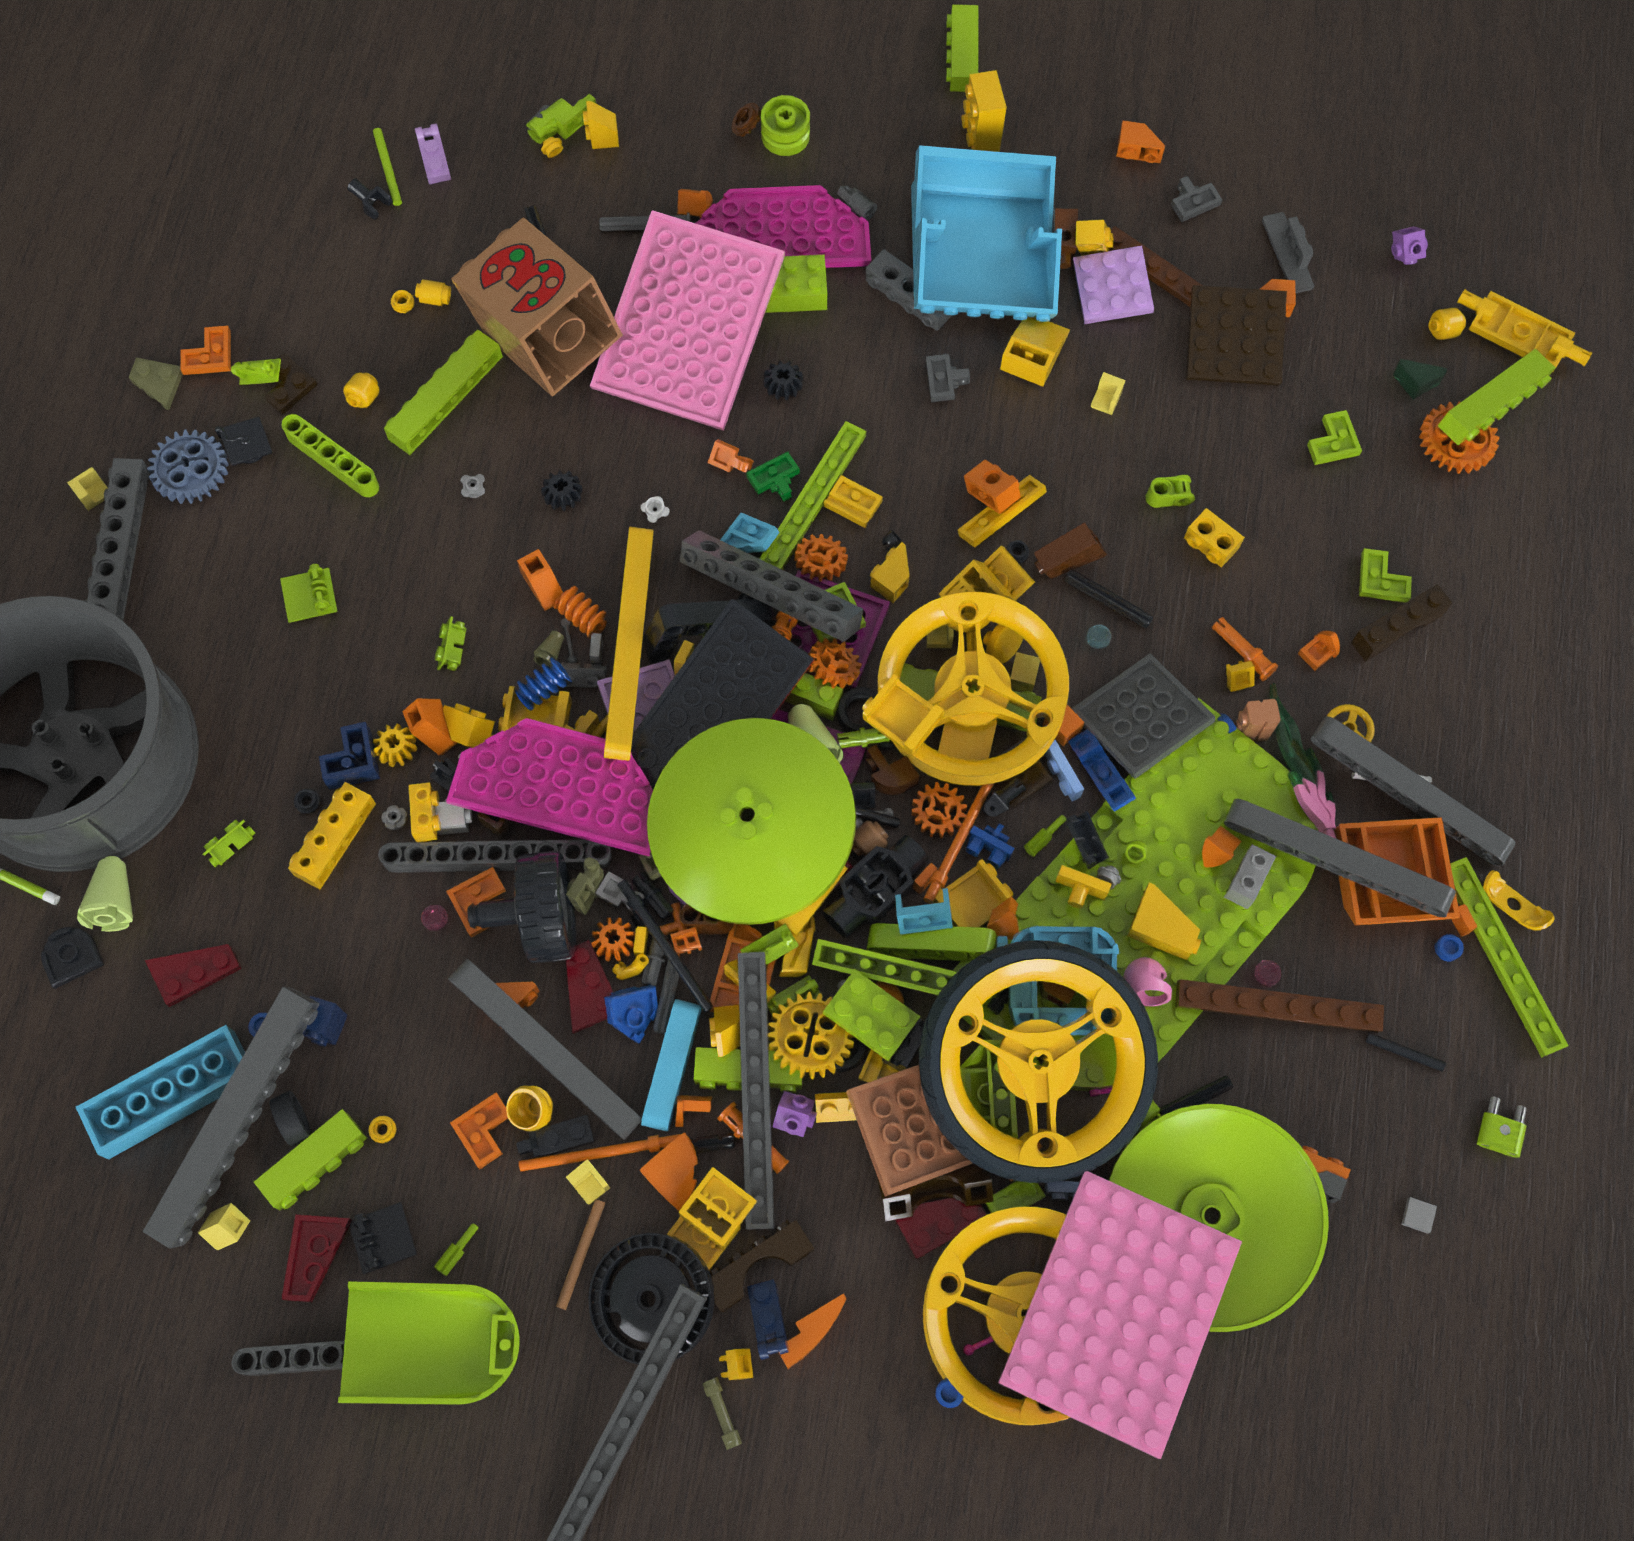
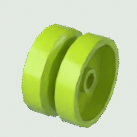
M781 95L769 100L762 108L761 139L764 146L770 152L779 156H791L800 153L806 148L810 140V111L801 99L794 96Z

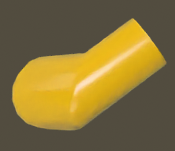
M639 954L628 967H626L624 962H619V964L613 967L612 971L617 975V979L626 980L639 975L649 963V959L646 955Z

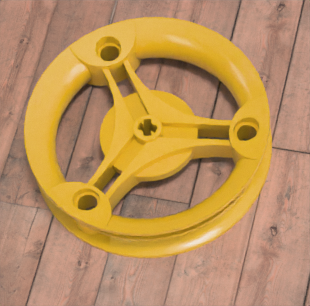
M963 592L935 599L910 614L891 636L881 658L878 672V687L886 677L890 679L893 674H896L900 680L905 661L915 645L933 630L947 625L953 630L958 631L957 655L948 659L938 671L934 686L935 695L928 700L933 706L937 704L944 709V717L936 727L951 721L962 726L978 727L989 724L996 719H1002L1027 729V738L1007 753L981 760H965L950 757L932 749L924 742L915 754L911 756L894 742L893 744L920 771L951 784L981 786L1002 782L1015 777L1034 765L1046 753L1062 725L1069 694V674L1060 643L1051 629L1038 615L1024 605L1004 596L984 592ZM969 612L973 613L975 617L971 620H966L962 617V614ZM990 622L1000 624L1016 632L1030 644L1038 655L1046 677L1047 695L1046 699L1037 705L1013 692L1006 668L995 657L985 653L980 630ZM963 632H975L976 651L964 652ZM972 685L977 686V692L976 690H974V693L969 692L968 686L972 688ZM1008 703L1030 712L1029 718L1026 719L1007 710ZM1043 717L1048 720L1049 724L1045 727H1040L1035 723V720Z
M1015 1207L983 1216L963 1229L950 1242L935 1264L928 1280L923 1303V1326L927 1347L935 1367L943 1379L947 1377L954 1388L964 1397L963 1401L967 1405L990 1418L1017 1425H1040L1062 1421L1071 1417L1052 1408L1049 1411H1044L1040 1408L1039 1402L1026 1396L1023 1399H1016L1002 1395L977 1380L962 1363L954 1348L948 1327L947 1308L956 1302L985 1316L992 1339L1003 1351L1010 1354L1023 1323V1318H1025V1316H1021V1311L1024 1312L1029 1308L1042 1274L1019 1272L1004 1278L996 1286L966 1278L963 1264L981 1246L1001 1236L1016 1233H1035L1057 1239L1066 1217L1064 1213L1039 1207ZM951 1278L956 1284L955 1291L951 1293L945 1292L941 1287L942 1279ZM964 1285L989 1294L987 1305L960 1296Z

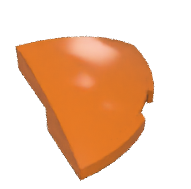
M685 1132L682 1133L640 1169V1172L653 1187L678 1211L693 1194L697 1180H693L694 1166L698 1164V1160L688 1135Z

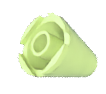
M804 704L794 706L788 714L789 724L817 738L840 763L843 759L842 748L812 707Z
M108 856L98 862L77 912V920L83 926L93 929V925L101 926V931L112 932L126 929L129 927V923H132L133 912L126 864L120 858Z

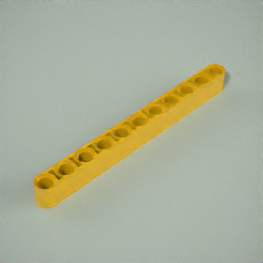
M629 527L604 758L630 761L654 531L652 529Z

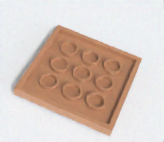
M919 1065L846 1091L884 1196L972 1164L946 1139L934 1121L923 1094Z

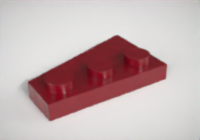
M295 1214L281 1300L313 1302L352 1219Z

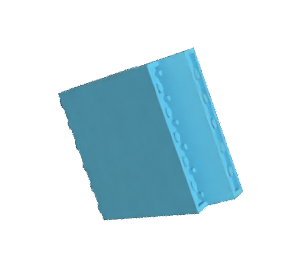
M932 146L918 147L915 160V180L911 185L914 309H920L921 313L927 314L934 313L935 310L944 311L945 315H957L958 312H965L970 317L990 314L991 318L996 319L1004 318V315L1013 316L1015 320H1027V317H1034L1039 322H1048L1057 315L1062 229H1056L1052 233L1056 156Z

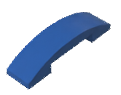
M1088 729L1068 741L1114 812L1136 799L1096 737Z

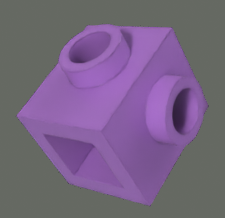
M1413 226L1392 232L1393 244L1391 251L1394 259L1409 265L1417 263V259L1426 257L1428 242L1424 229Z
M784 1091L777 1108L773 1128L786 1131L791 1135L804 1137L807 1127L812 1128L817 1113L812 1111L815 1100Z

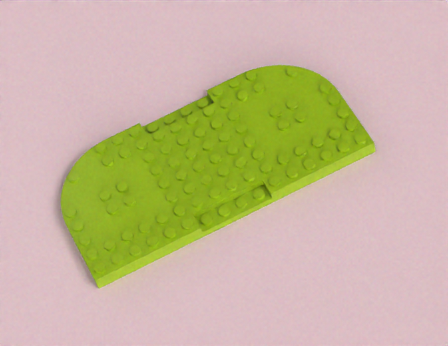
M1200 698L1198 700L1215 716V722L1136 779L1129 774L1125 782L1135 795V800L1115 812L1105 801L1091 818L1109 858L1088 869L1086 864L1082 862L1083 857L1073 838L1016 900L1018 903L1016 917L1019 932L1034 926L1098 927L1106 931L1118 945L1117 972L1122 977L1128 964L1139 958L1147 957L1154 959L1164 967L1167 977L1163 981L1172 988L1171 1000L1160 1006H1144L1153 1026L1158 1062L1168 1053L1203 1011L1175 1007L1177 980L1182 979L1225 985L1306 889L1316 866L1238 833L1224 824L1234 799H1242L1318 831L1296 798L1293 787L1300 783L1291 772L1239 729L1236 728L1235 731L1229 734L1228 724L1217 720L1221 715ZM1222 826L1242 842L1233 852L1234 856L1231 860L1220 866L1207 868L1204 866L1202 859L1205 839L1208 836H1212ZM1135 840L1142 841L1147 847L1146 858L1140 863L1129 861L1125 854L1128 844ZM1253 844L1275 855L1276 858L1255 901L1246 909L1224 898L1245 853ZM1062 865L1095 878L1099 867L1113 866L1118 870L1121 877L1120 884L1117 883L1114 889L1109 890L1105 900L1087 894L1081 909L1068 904L1073 888L1055 881ZM1149 882L1158 887L1200 929L1198 939L1201 940V944L1196 955L1191 954L1187 960H1184L1127 936L1144 890ZM961 961L953 971L958 972L970 961ZM1037 983V1007L1061 1008L1041 996ZM1145 990L1148 996L1164 994V992L1157 990ZM1075 992L1067 1008H1086L1087 999L1078 992ZM993 995L982 1005L983 1019L996 1026L1011 1030L1015 1025L1009 1014V1002L1007 1005L1004 1004V1008L999 1015H995L987 1008L993 997L996 998ZM969 1016L962 1017L968 1024L972 1025ZM982 1025L979 1032L987 1040L1003 1039L1005 1037ZM1071 1035V1036L1073 1037V1039L1075 1040V1042H1077L1078 1040H1080L1081 1038H1083V1037L1086 1036V1035ZM1101 1035L1080 1053L1079 1073L1070 1090L1090 1091L1113 1087L1116 1074V1049L1113 1036ZM1035 1056L1033 1062H1035L1036 1065L1034 1066L1041 1065L1039 1060Z

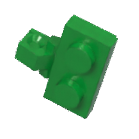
M787 451L746 472V477L758 495L770 489L772 493L777 491L783 502L792 498V490L789 487V484H791L790 478L800 474V469Z

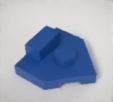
M654 985L640 988L634 986L611 992L610 996L604 997L608 1023L635 1043L641 1042L646 1028L651 1020L655 1019L657 1014L658 1001L656 986Z

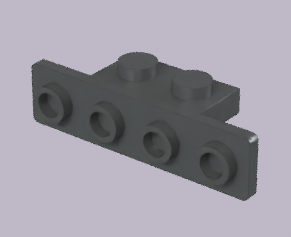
M1283 212L1263 216L1262 223L1286 280H1295V294L1313 290L1314 283L1307 269L1311 257H1313V248L1311 244H1308L1305 237V229L1303 225H1300L1297 216L1288 218V220Z

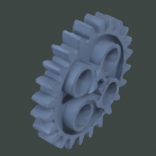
M184 430L183 436H179L177 432H174V439L166 436L167 443L158 442L160 450H152L151 452L155 458L148 459L151 466L147 467V470L151 474L149 479L153 483L154 488L160 492L162 497L168 496L171 502L177 498L180 504L184 502L185 498L192 504L194 497H197L200 502L203 499V494L211 497V489L219 490L216 485L217 482L225 483L221 475H228V471L225 468L229 466L226 459L228 456L223 450L221 443L217 442L214 436L209 438L206 432L199 435L197 430H194L192 435H189L187 430Z

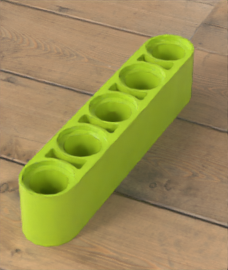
M290 414L282 420L283 431L291 444L360 495L372 497L377 494L379 483L371 468L302 417ZM370 480L368 483L362 484L364 481Z
M875 923L870 926L866 950L898 958L972 961L985 952L995 949L996 932L988 928L953 926V928L900 935L898 924Z

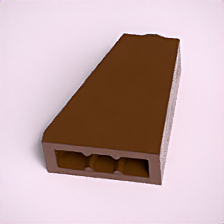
M1084 522L1034 552L1037 561L1034 563L1041 574L1045 573L1052 579L1068 572L1070 569H1076L1103 558L1107 553L1097 535Z

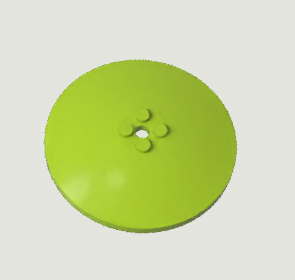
M764 718L738 719L725 722L689 740L676 752L662 770L651 795L647 818L648 840L653 860L659 873L674 893L686 904L706 916L723 922L746 925L764 924L787 918L804 910L819 899L842 872L853 846L856 829V808L853 792L848 778L835 756L823 743L808 732L785 722ZM746 809H752L755 812L754 818L748 822L741 820L742 812Z
M1224 1104L1188 1106L1166 1113L1150 1122L1129 1141L1116 1160L1108 1181L1242 1241L1210 1326V1332L1240 1331L1268 1322L1291 1307L1313 1281L1322 1262L1328 1238L1329 1223L1326 1196L1320 1177L1309 1156L1299 1143L1276 1123L1260 1114L1237 1106ZM1211 1207L1215 1208L1219 1213L1218 1221L1213 1224H1209L1204 1217L1205 1211Z

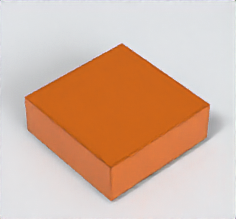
M932 863L914 880L913 889L919 894L930 885V879L934 871H938V868Z
M1465 904L1458 906L1460 918L1451 919L1460 937L1468 935L1477 928V924Z

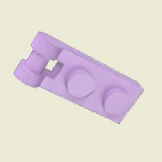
M437 123L431 124V127L424 129L422 127L415 128L429 184L451 180ZM433 136L434 138L432 140L425 141V138Z

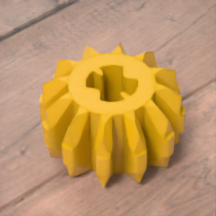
M397 723L394 729H391L386 724L385 729L387 731H378L379 738L373 739V744L376 746L373 750L374 754L380 756L379 760L382 764L388 762L390 767H394L396 762H399L401 766H404L403 760L405 758L412 760L411 752L417 751V747L414 744L416 738L410 734L411 732L408 727L402 729L401 725Z

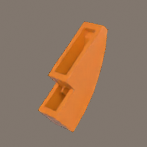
M844 1293L795 1323L800 1334L787 1341L789 1353L780 1355L787 1369L808 1355L829 1332L846 1301Z

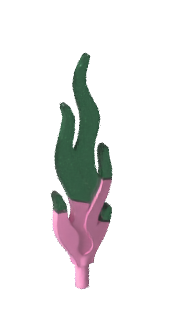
M1273 683L1270 685V698L1275 699L1278 704L1281 720L1276 726L1275 731L1281 754L1291 769L1287 776L1293 786L1300 806L1317 827L1318 831L1336 838L1334 833L1336 829L1335 802L1330 791L1325 794V777L1321 765L1311 747L1304 751L1299 728L1281 703L1276 684Z

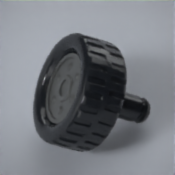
M548 851L519 856L514 867V898L479 902L477 905L472 903L467 909L470 927L476 929L477 926L490 928L517 924L525 956L531 963L555 962L572 958L576 946V920L574 906L566 895L570 877L563 855L558 851Z

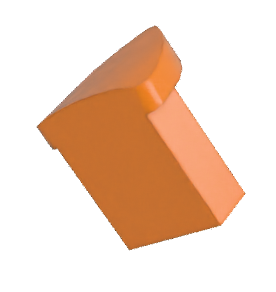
M678 190V214L687 215V212H690V215L702 218V214L712 206L713 198L709 191Z
M1333 631L1317 633L1313 640L1300 649L1298 655L1316 671L1330 658H1335L1339 655L1340 643L1337 634Z
M1220 826L1212 836H1208L1205 839L1202 849L1204 866L1208 868L1225 864L1233 858V852L1242 841Z
M1012 896L992 910L987 928L995 931L997 936H1007L1009 940H1012L1014 935L1019 932L1016 917L1018 903Z
M678 1095L676 1098L675 1127L684 1126L685 1111L710 1112L712 1096Z

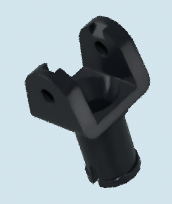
M354 178L347 187L349 192L362 201L364 213L374 220L379 217V213L372 206L377 200L387 206H390L393 202L391 197L381 187L376 186L370 190L358 181L357 178Z
M1014 777L999 792L997 790L992 791L988 795L982 806L983 813L994 817L1010 809L1009 802L1022 791H1025L1026 788L1023 784L1017 786L1020 781Z

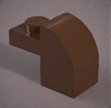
M876 745L867 749L865 763L871 773L875 772L871 775V782H874L877 791L886 795H898L918 785L920 776L907 756L888 765Z

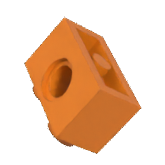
M983 460L964 475L968 493L998 514H1001L1021 498L1018 480L1013 475L1009 476L1003 472L998 465H993L987 460Z

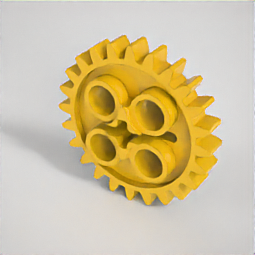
M808 992L807 999L803 1000L801 995L797 994V1002L787 998V1008L779 1004L778 1011L780 1014H772L774 1022L768 1023V1029L772 1031L768 1033V1040L773 1041L769 1044V1051L777 1050L773 1054V1059L778 1060L782 1058L780 1068L782 1069L789 1065L790 1075L799 1070L800 1078L804 1077L805 1072H809L811 1079H814L815 1072H819L822 1078H824L826 1069L835 1073V1064L843 1067L844 1060L842 1057H850L848 1049L853 1048L854 1042L850 1039L854 1038V1036L823 1014L832 997L822 1001V993H819L816 999H812L811 992ZM814 1014H817L818 1018L809 1056L804 1057L812 1017ZM798 1016H803L807 1019V1022L798 1024L794 1019ZM829 1022L834 1027L830 1030H825L820 1024ZM797 1041L802 1046L798 1049H792L788 1046V1043ZM824 1047L828 1050V1053L818 1055L814 1049Z

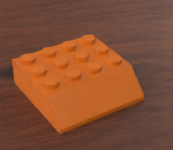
M1442 817L1339 824L1334 830L1336 838L1340 841L1448 885L1455 890ZM1338 875L1343 907L1354 925L1460 918L1456 894L1447 916L1437 917Z

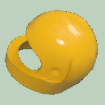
M520 1086L512 1092L508 1099L506 1111L509 1121L521 1130H539L546 1126L552 1118V1099L548 1092L540 1087Z

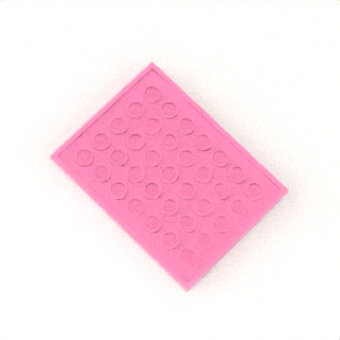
M652 210L614 316L623 336L600 355L590 387L724 431L784 260L785 251Z
M1084 1172L998 1383L1157 1459H1161L1242 1241L1091 1172Z

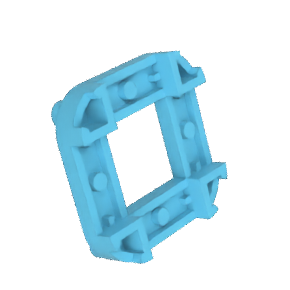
M1034 926L1016 933L1011 943L1042 940L1068 944L1097 956L1117 971L1118 945L1102 928ZM1037 981L1024 982L1009 987V1014L1015 1026L1033 1019L1048 1020L1064 1026L1087 1013L1086 1008L1037 1007ZM1109 1008L1104 1009L1101 1013L1102 1021L1107 1023L1112 1018V1012ZM1088 1021L1070 1033V1035H1087L1096 1028L1091 1021Z

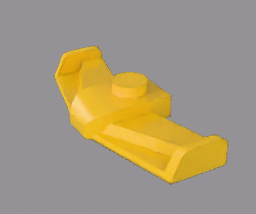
M813 916L798 935L790 930L799 946L783 955L780 977H799L807 973L813 934L816 931L815 918ZM774 921L775 929L783 925L779 921Z

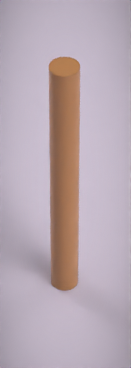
M595 1199L555 1307L563 1310L567 1309L605 1202Z

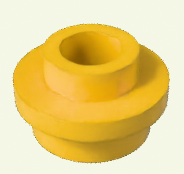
M549 137L543 142L541 151L548 158L557 156L563 150L562 140Z
M405 290L396 291L391 298L392 308L398 313L409 312L415 304L413 296Z
M378 1116L369 1125V1135L377 1143H387L396 1134V1124L388 1116ZM386 1125L387 1132L380 1135L379 1128Z

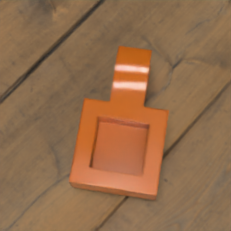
M718 439L713 445L708 463L727 472L732 471L733 467L746 473L748 470H751L754 461L747 457L738 456L739 448Z

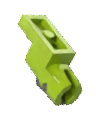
M588 94L583 99H580L575 106H571L562 98L551 106L544 105L526 124L528 134L539 144H542L546 139L553 137L557 133L566 140L584 125L583 111H587L586 101L596 103V99Z

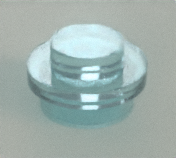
M1099 624L1092 626L1088 630L1086 638L1090 646L1102 649L1109 645L1112 636L1106 626Z

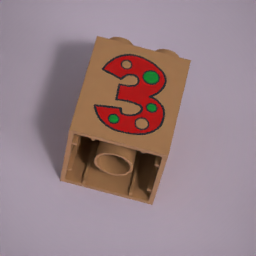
M524 217L511 228L503 230L497 236L495 242L475 259L465 262L460 271L451 278L484 334L500 345L501 351L552 397L623 336L594 277Z

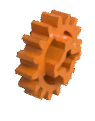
M812 534L810 535V540L803 538L802 543L797 544L794 561H797L796 568H802V575L809 573V579L811 580L816 576L819 582H822L823 577L832 581L833 575L840 577L841 571H845L848 555L845 554L846 547H840L841 541L839 540L833 542V536L825 539L823 534H820L819 538Z
M824 638L822 643L817 641L808 653L809 656L815 659L808 670L816 673L815 679H823V685L829 682L832 688L839 684L843 689L846 684L851 686L859 676L862 664L857 661L860 657L859 655H853L854 649H847L845 642L840 645L836 639H833L832 643H830L827 638Z
M935 782L933 789L927 784L924 789L925 793L918 791V799H913L912 806L916 808L912 809L911 815L918 816L915 818L914 824H922V833L927 829L930 830V837H933L935 832L939 833L940 838H943L944 832H948L952 836L954 834V827L959 830L962 825L960 821H964L966 814L962 812L967 810V805L961 804L964 801V795L957 797L958 789L948 790V783L943 788H940L939 783ZM927 800L929 807L925 808V811H922V806L924 802ZM956 809V815L954 819L951 820V815L949 813L953 812V810Z

